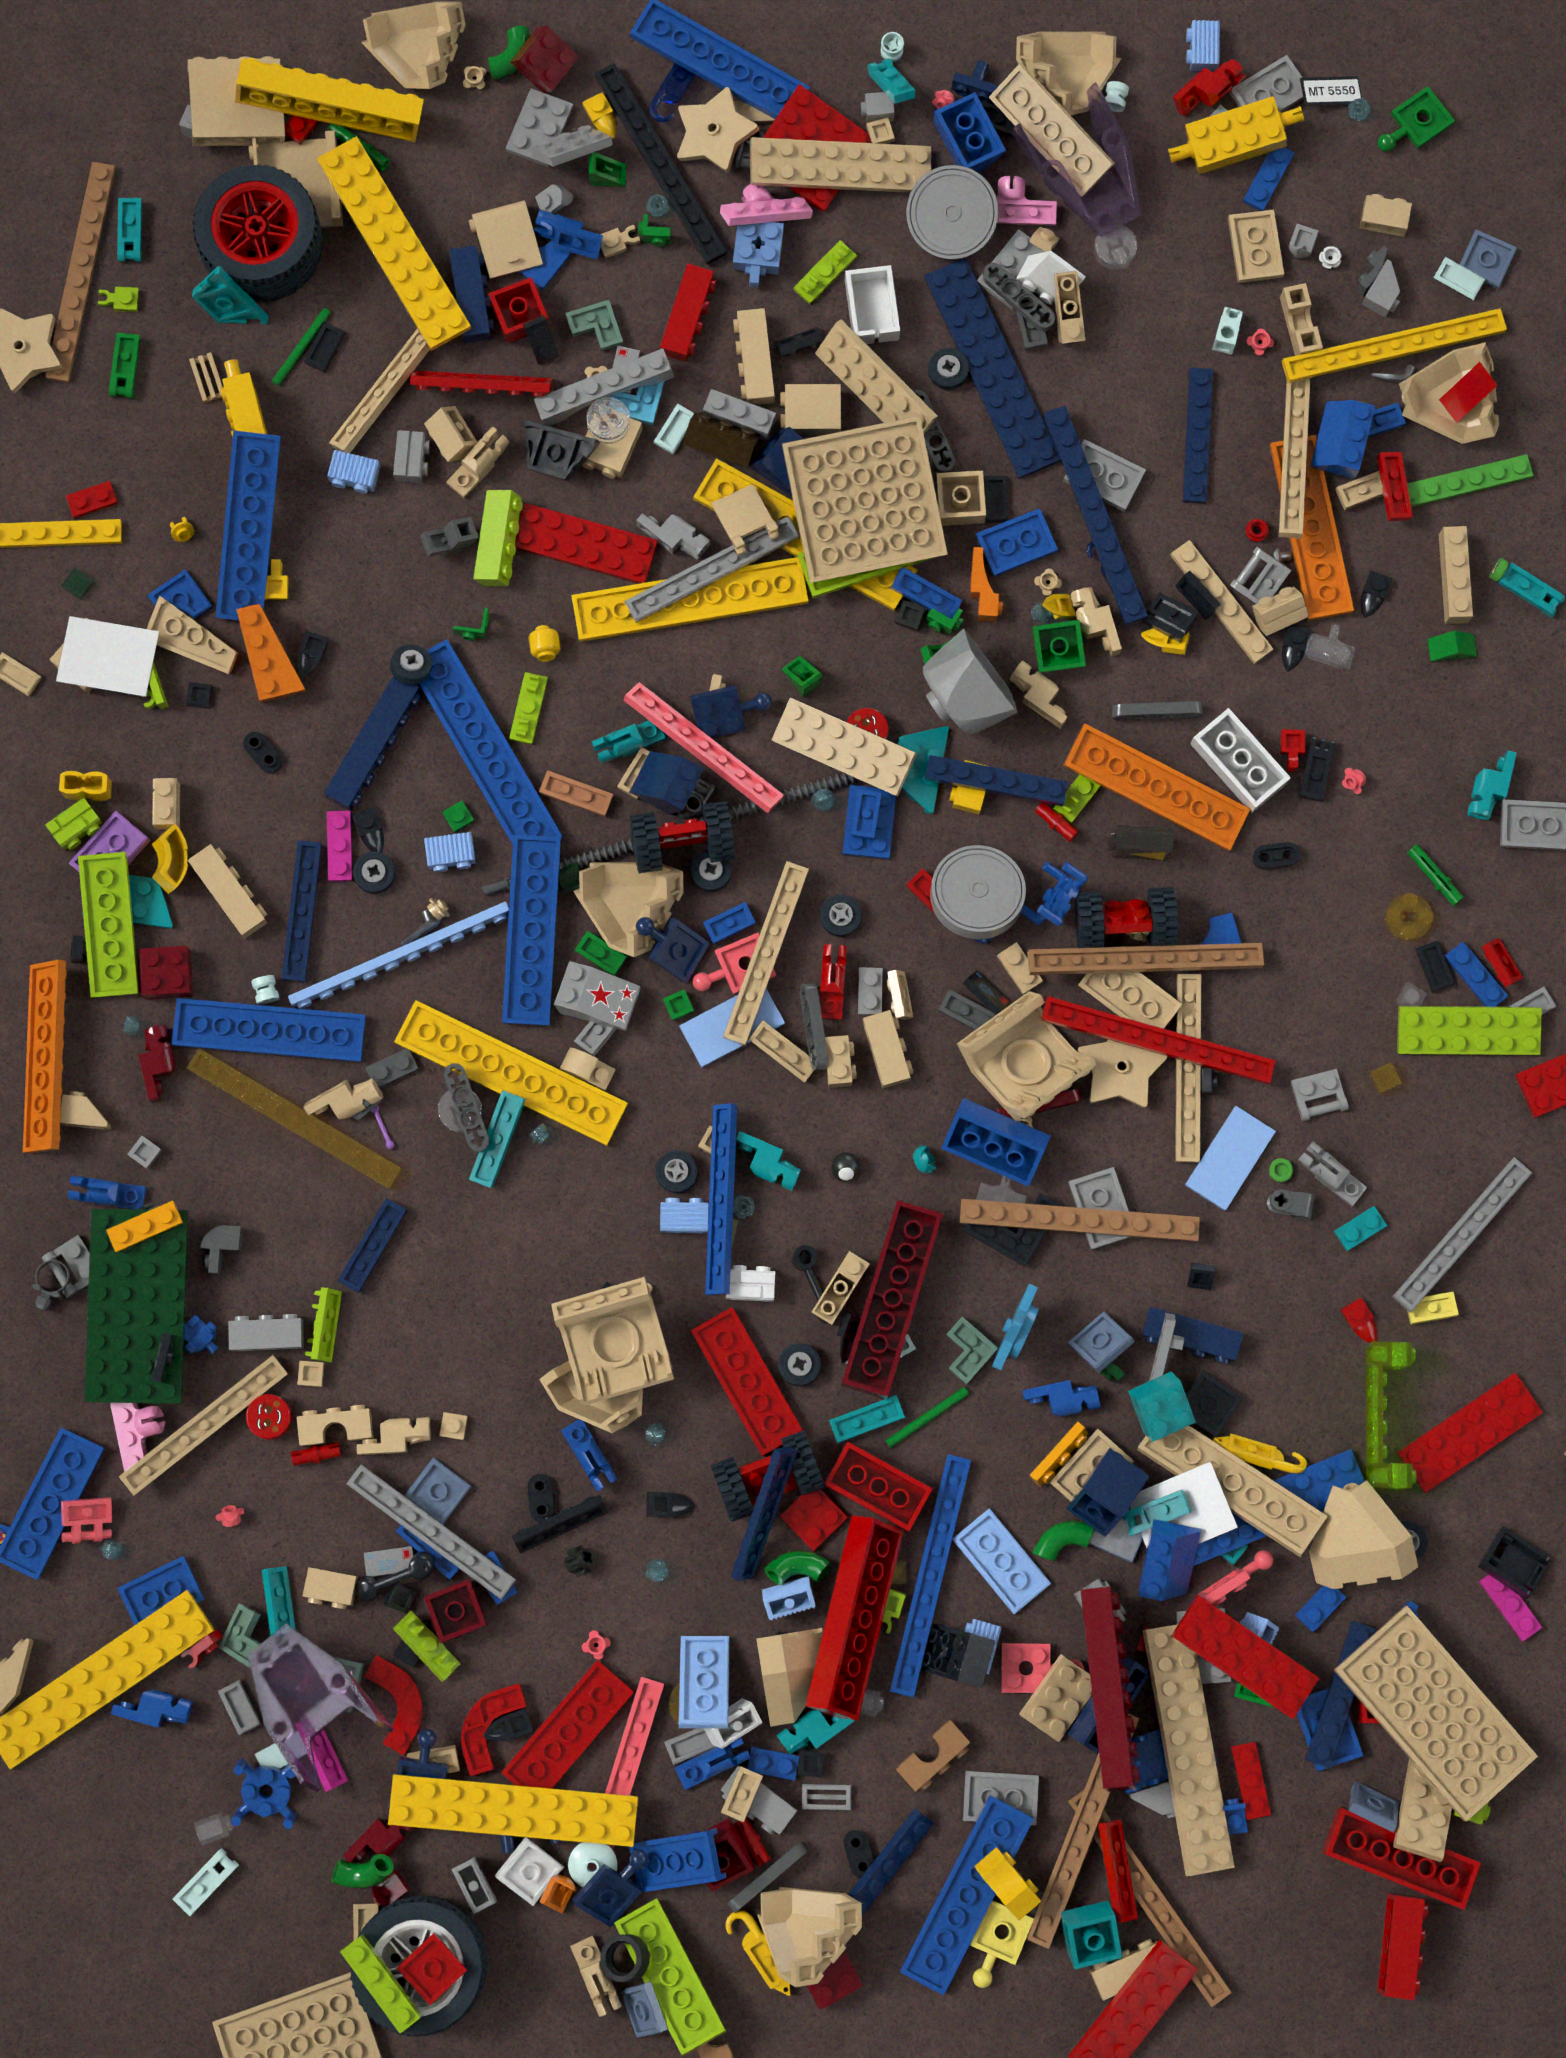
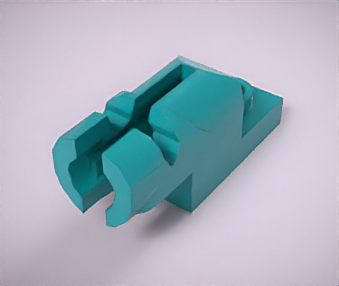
M648 720L639 725L634 723L623 729L616 730L591 741L595 752L609 748L597 754L600 763L620 756L625 758L638 752L641 747L645 749L666 738L663 731Z
M1507 750L1503 757H1499L1496 770H1500V772L1484 768L1475 777L1471 798L1476 801H1472L1469 804L1467 816L1480 820H1489L1497 802L1494 800L1502 801L1507 797L1516 752Z
M739 1131L736 1138V1143L739 1144L738 1148L748 1153H751L752 1150L756 1151L750 1165V1170L755 1176L775 1183L777 1178L782 1176V1187L792 1191L801 1169L793 1166L786 1160H780L783 1149Z
M808 1711L793 1723V1727L796 1729L795 1735L790 1733L789 1730L784 1729L777 1737L789 1754L808 1746L807 1743L809 1741L817 1749L855 1720L833 1717L831 1719L833 1724L829 1725L820 1711Z

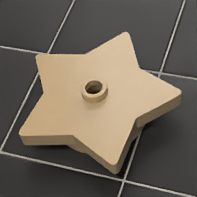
M726 87L705 105H683L678 107L686 133L677 157L680 161L706 159L728 173L731 169L734 155L740 148L741 143L758 132L759 127L754 122L737 113L732 92L729 87Z
M0 309V369L13 393H16L31 377L41 372L62 369L61 363L50 346L55 322L52 314L24 320L4 309Z
M1111 1040L1082 1046L1077 1050L1079 1053L1093 1057L1097 1064L1090 1070L1093 1074L1090 1103L1120 1097L1142 1108H1146L1148 1104V1078L1167 1059L1165 1055ZM1119 1062L1126 1065L1125 1070L1121 1071L1118 1069L1117 1065Z

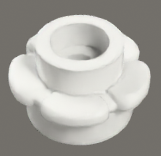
M1326 247L1320 253L1319 261L1327 269H1331V267L1336 268L1340 265V258L1342 256L1336 247Z

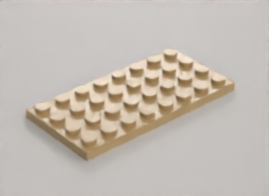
M1404 1606L1334 1669L1464 1822H1467L1538 1757L1408 1606Z

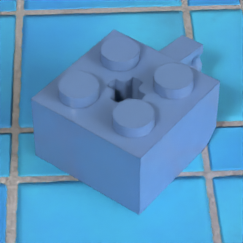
M766 222L737 225L733 270L745 271V274H750L749 287L758 288L760 275L779 274L784 223Z

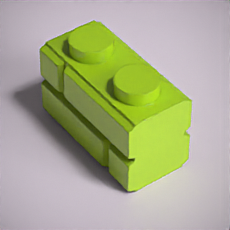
M83 797L45 825L65 851L68 848L73 850L81 844L80 840L86 835H94L103 823Z

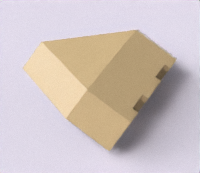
M462 2L420 4L371 13L372 16L363 19L367 40L361 43L404 88L431 89L445 83L448 75L445 71L448 63L454 59L458 47L456 44L458 35L463 33L466 25Z
M1036 32L1017 36V62L1019 64L1022 63L1070 115L1089 111L1122 58L1116 57L1117 37L1106 35V32Z
M1486 342L1453 350L1399 383L1402 401L1405 405L1402 416L1462 444L1494 437L1499 426L1498 415H1495L1493 412V403L1497 402L1496 387L1458 423L1454 421L1439 401L1478 362L1483 365L1489 374L1494 371L1493 361Z
M636 862L590 863V868L579 871L580 888L574 890L575 895L608 947L636 957L650 951L655 944L653 937L650 935L642 936L637 932L636 922L642 917H648L652 919L656 929L663 930L672 914L669 911L674 901H679L683 895V871L662 864V870L639 874Z
M569 1361L552 1369L539 1379L559 1411L610 1433H614L627 1426L642 1415L643 1388L581 1406Z
M1367 1480L1360 1485L1355 1483L1347 1484L1342 1489L1332 1486L1323 1514L1328 1517L1315 1535L1309 1550L1316 1583L1331 1589L1343 1588V1583L1357 1581V1585L1377 1583V1578L1391 1576L1392 1580L1402 1579L1418 1568L1412 1536Z
M824 1628L756 1639L770 1727L795 1723L805 1708Z
M779 1887V1890L761 1893V1914L757 1915L779 1977L794 1987L818 1984L824 1976L822 1973L831 1962L834 1964L845 1950V1944L862 1928V1903L846 1893Z

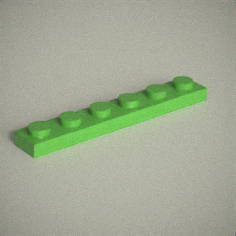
M1526 454L1407 483L1411 508L1530 479L1533 477V472L1528 455Z

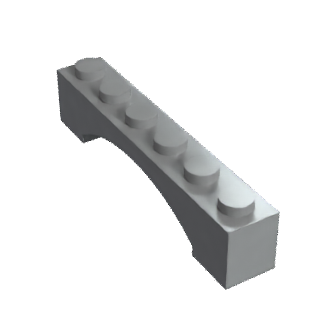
M662 348L548 393L545 396L535 398L534 401L544 425L551 426L567 420L572 414L597 401L637 387L651 384L656 385L674 378V374Z

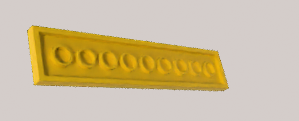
M357 136L317 158L319 165L430 350L432 351L469 331L471 325Z
M716 458L695 493L693 500L714 511L711 503L753 484L775 523L789 516L800 536L794 502L791 499ZM801 536L781 549L797 557L798 553L804 552ZM911 566L905 567L907 570L917 574V569ZM899 570L849 586L895 611L903 595L890 589Z
M798 557L745 566L638 623H635L625 605V601L665 580L571 595L579 642L808 604L804 574Z
M415 1000L394 1041L395 1044L409 1049L446 1068L453 1063L460 1064L464 1068L469 1080L500 1095L502 1090L525 1098V1107L605 1146L608 1145L628 1105L627 1102L417 1000ZM456 1069L451 1070L459 1075L462 1074L461 1071L457 1072Z
M184 1591L1 1716L0 1755L10 1770L215 1631L190 1591Z
M393 1774L388 1825L633 1847L638 1796Z

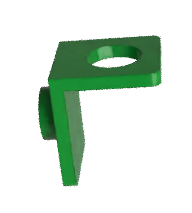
M484 608L481 629L453 626L454 635H461L463 639L475 641L476 638L485 639L490 614L489 609Z

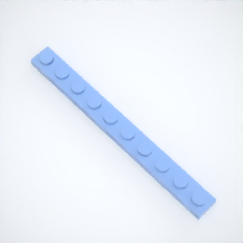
M505 901L289 995L290 1003L293 1008H306L312 1004L311 1001L319 997L321 1000L333 996V991L337 989L347 990L356 985L355 982L360 979L367 981L377 976L376 972L383 969L391 971L399 967V962L406 959L408 962L420 958V953L427 950L434 952L443 947L442 944L445 942H458L464 938V934L471 931L473 934L481 932L486 928L485 925L491 922L499 924L508 919L509 908Z

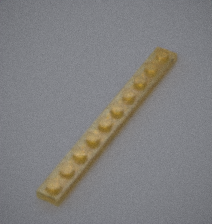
M200 1048L187 1066V1069L389 1190L402 1171V1168L311 1114L308 1115L306 1111Z

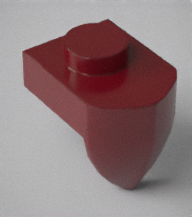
M396 1869L383 1882L372 1888V1900L377 1905L386 1907L397 1901L410 1888Z

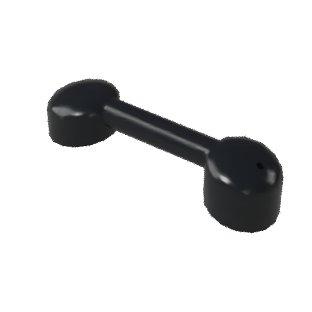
M802 1245L794 1251L791 1259L792 1264L797 1270L805 1273L817 1301H819L824 1292L812 1268L816 1263L817 1254L811 1246ZM842 1310L840 1311L839 1315L837 1316L833 1324L841 1318ZM818 1317V1319H819L822 1323L827 1324V1325H831V1324H829L828 1322H826V1321H824L823 1319H821L820 1317Z
M422 1551L416 1553L411 1559L408 1568L378 1581L372 1576H363L355 1585L356 1595L361 1600L368 1602L374 1600L381 1589L407 1578L426 1579L435 1567V1559L429 1552Z

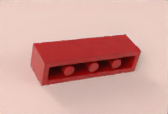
M687 263L660 345V349H664L667 357L687 362L688 356H693L696 348V343L693 341L695 335H700L703 322L700 320L702 314H707L710 301H707L709 293H714L717 280H714V271Z

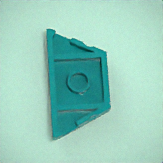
M221 266L216 267L193 289L192 298L217 323L234 322L237 324H247V319H259L261 324H268L269 316Z
M948 726L899 737V746L917 753L901 790L905 792L909 799L921 805L926 814L934 812L939 782L925 780L929 755L944 757L949 730Z
M129 875L133 924L173 929V923L161 886L153 878Z

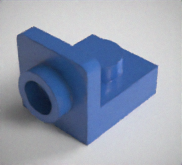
M1238 1798L1224 1800L1222 1807L1223 1811H1225L1229 1835L1248 1832L1244 1809L1246 1808L1245 1803H1239Z

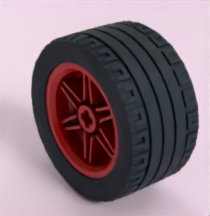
M244 165L219 175L202 192V196L198 199L199 203L195 206L196 210L194 211L192 222L194 225L193 235L202 262L209 274L216 267L221 266L256 302L276 301V299H283L284 296H290L298 288H302L309 281V277L314 275V270H317V264L320 263V256H322V229L311 196L301 182H298L295 177L292 178L291 174L269 165ZM279 223H283V224H284V228H283V227H280V226H277V225H278ZM259 227L260 230L255 232L254 228ZM237 235V237L232 241V236ZM275 245L279 246L276 251H271ZM249 252L255 253L256 256H255V257H249V256H248V253H249Z

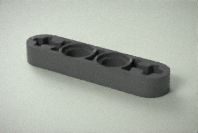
M990 263L984 268V282L1040 331H1048L1053 327L1055 321L1053 311L1026 287L1022 286L1001 265ZM989 271L992 273L997 271V277L1001 281L1003 280V278H1006L1001 283L1000 287L998 286L999 280L996 277L989 278ZM1006 285H1014L1017 292L1013 295L1006 294L1004 291ZM1029 299L1033 302L1034 307L1030 310H1025L1022 308L1021 302ZM1046 316L1049 317V319H1048V322H1049V323H1047V322L1040 323L1041 317H1043V318L1046 317Z
M914 390L913 392L920 399H923L922 401L934 412L925 392ZM936 418L932 426L924 434L926 449L936 471L948 473L954 469L955 458ZM932 437H938L941 439L942 445L938 448H933L930 446L929 440ZM942 451L944 459L946 461L950 460L947 468L944 465H939L941 463L939 453Z
M1202 702L1131 703L1112 706V719L1114 720L1143 719V717L1147 719L1167 718V716H1170V718H1189L1203 715Z
M802 983L800 987V1000L812 1070H826L828 1066V1053L817 986L815 983Z
M450 1064L445 1068L444 1078L465 1138L471 1150L477 1153L483 1152L489 1147V1137L467 1074L460 1064ZM452 1069H456L457 1072L461 1071L462 1074L458 1075L461 1084L466 1082V1085L458 1086L452 1090V1086H456L455 1080L448 1076L452 1074ZM465 1090L469 1093L470 1097L466 1103H459L456 1100V1095L459 1091ZM472 1112L477 1115V1122L469 1126L464 1123V1116ZM481 1126L482 1130H477L480 1138H485V1141L482 1142V1147L478 1148L476 1144L472 1145V1142L475 1141L473 1132L468 1134L467 1131L475 1130Z
M799 1841L726 1904L734 1913L737 1912L808 1850Z

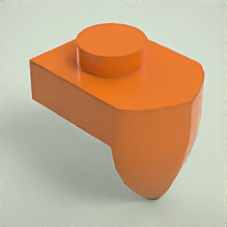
M564 1875L553 1876L539 1902L563 1914L573 1891L577 1892V1888L569 1877Z

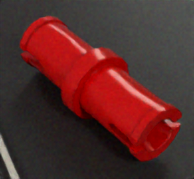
M1041 802L1035 809L1034 813L1046 821L1051 830L1055 829L1069 843L1079 833V830H1076L1064 819L1063 814H1058L1046 803Z
M338 1442L322 1446L315 1444L312 1445V1448L290 1451L293 1467L311 1462L318 1464L321 1460L341 1457Z
M746 1816L744 1822H735L734 1825L742 1835L746 1848L749 1849L757 1867L771 1860V1857H769L760 1841L762 1839L760 1834H756L748 1817Z

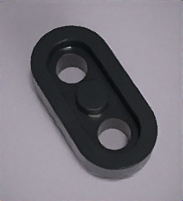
M251 732L245 736L243 740L244 749L260 769L268 774L279 771L282 766V758L265 736L259 732ZM253 740H258L259 744L257 746H251ZM268 757L274 758L271 764L265 762Z
M1291 842L1261 845L1253 853L1252 859L1254 865L1262 870L1291 867L1299 860L1300 850L1296 844ZM1290 852L1291 859L1284 858L1283 853ZM1262 854L1268 856L1267 862L1261 861L1260 856Z
M536 1474L528 1482L530 1515L535 1521L540 1522L544 1518L553 1517L552 1482L546 1475ZM539 1481L544 1483V1488L541 1491L535 1488L536 1483ZM539 1506L546 1507L545 1514H538L537 1509Z
M851 1830L845 1835L843 1844L851 1871L855 1877L860 1879L874 1862L866 1835L860 1830ZM858 1838L860 1845L853 1847L851 1845L852 1839ZM859 1863H867V1869L860 1871L858 1869Z

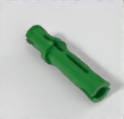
M335 124L329 126L330 129L328 131H335L336 138L342 143L356 137L355 134L343 126ZM357 137L374 166L383 172L388 167L386 163H390V160L376 151L372 144L368 145Z
M1416 844L1407 852V855L1413 859L1436 886V891H1440L1452 906L1464 898L1450 882L1452 879L1442 873L1421 849L1419 844Z

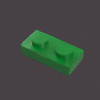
M589 931L586 932L575 948L576 953L613 976L617 974L627 959V956L609 948L606 942Z

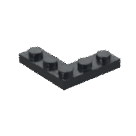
M1039 1193L1034 1202L1036 1205L1060 1206L1059 1203ZM967 1224L963 1230L964 1233L1023 1267L1027 1265L1046 1231L1019 1228L1016 1234L1005 1227Z

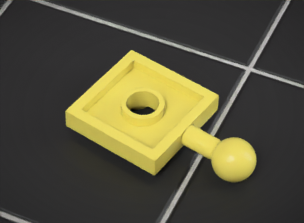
M992 1900L970 1943L971 1946L987 1953L982 1968L977 1969L973 1974V1982L977 1987L986 1988L991 1984L992 1974L990 1971L996 1957L1011 1964H1016L1034 1918L1025 1915L1019 1921L1005 1905ZM1001 1924L1006 1925L1009 1929V1933L1004 1939H999L995 1935V1928Z

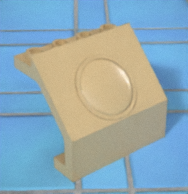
M1031 991L1024 994L957 1043L972 1074L1015 1121L1032 1116L1036 1109L1043 1104L1051 1102L1055 1095L1070 1088L1074 1081L1089 1074L1090 1070L1097 1065L1093 1057L1077 1052L1051 1023L1041 1021L1043 1013L1041 1005L1045 1001L1040 994Z
M645 1277L551 1304L556 1326L559 1327L565 1344L581 1406L674 1379L672 1364Z

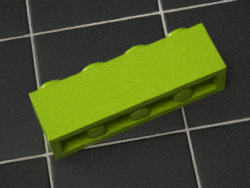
M487 490L473 578L483 586H509V580L512 576L513 556L516 552V534L519 531V514L522 510V497L512 490Z
M364 1934L340 1951L399 2033H402L422 2017V2013Z

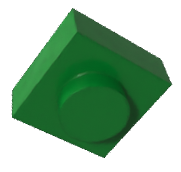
M462 800L442 812L454 833L474 822L473 817Z
M685 989L663 998L672 1021L694 1012Z

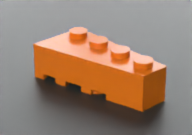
M257 604L236 609L259 701L263 703L307 692L261 605Z

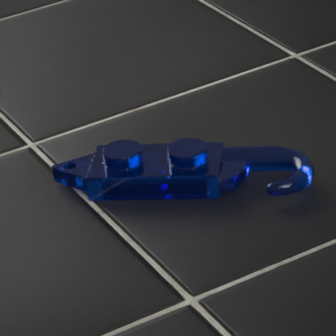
M675 63L650 102L649 113L651 117L658 122L670 121L674 114L670 113L668 116H661L658 114L657 108L662 101L670 104L679 102L696 75Z

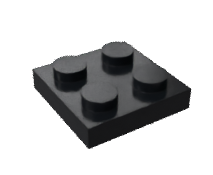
M1205 1371L1200 1373L1186 1394L1196 1422L1194 1424L1214 1438L1218 1436L1243 1399Z

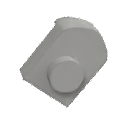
M552 184L535 196L540 210L555 214L564 206L571 204L573 194L563 186Z
M1297 224L1289 244L1290 252L1297 259L1309 257L1312 254L1319 230Z

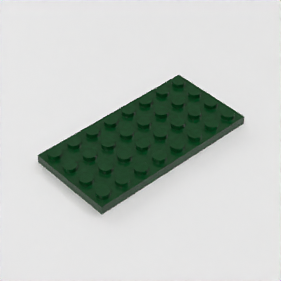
M91 1209L84 1402L182 1404L188 1210H178L183 1224L117 1253L106 1230L150 1210ZM163 1333L176 1336L172 1352L175 1353L172 1367L168 1366L165 1383L152 1381L151 1379Z

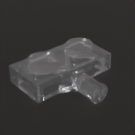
M1332 624L1329 637H1323L1314 633L1310 634L1304 657L1340 669L1349 670L1356 647L1344 644L1338 640L1341 626Z
M1002 1176L1000 1185L991 1186L980 1183L976 1200L1025 1204L1027 1196L1011 1190L1009 1186L1012 1179L1008 1178L1007 1182H1005L1006 1177Z

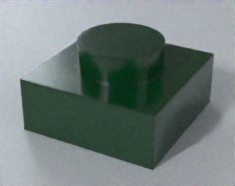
M1112 1362L1100 1372L1110 1382L1113 1379L1118 1382L1125 1374Z

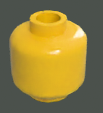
M541 625L530 633L529 645L532 656L541 662L554 660L561 650L557 631L549 628L547 625Z

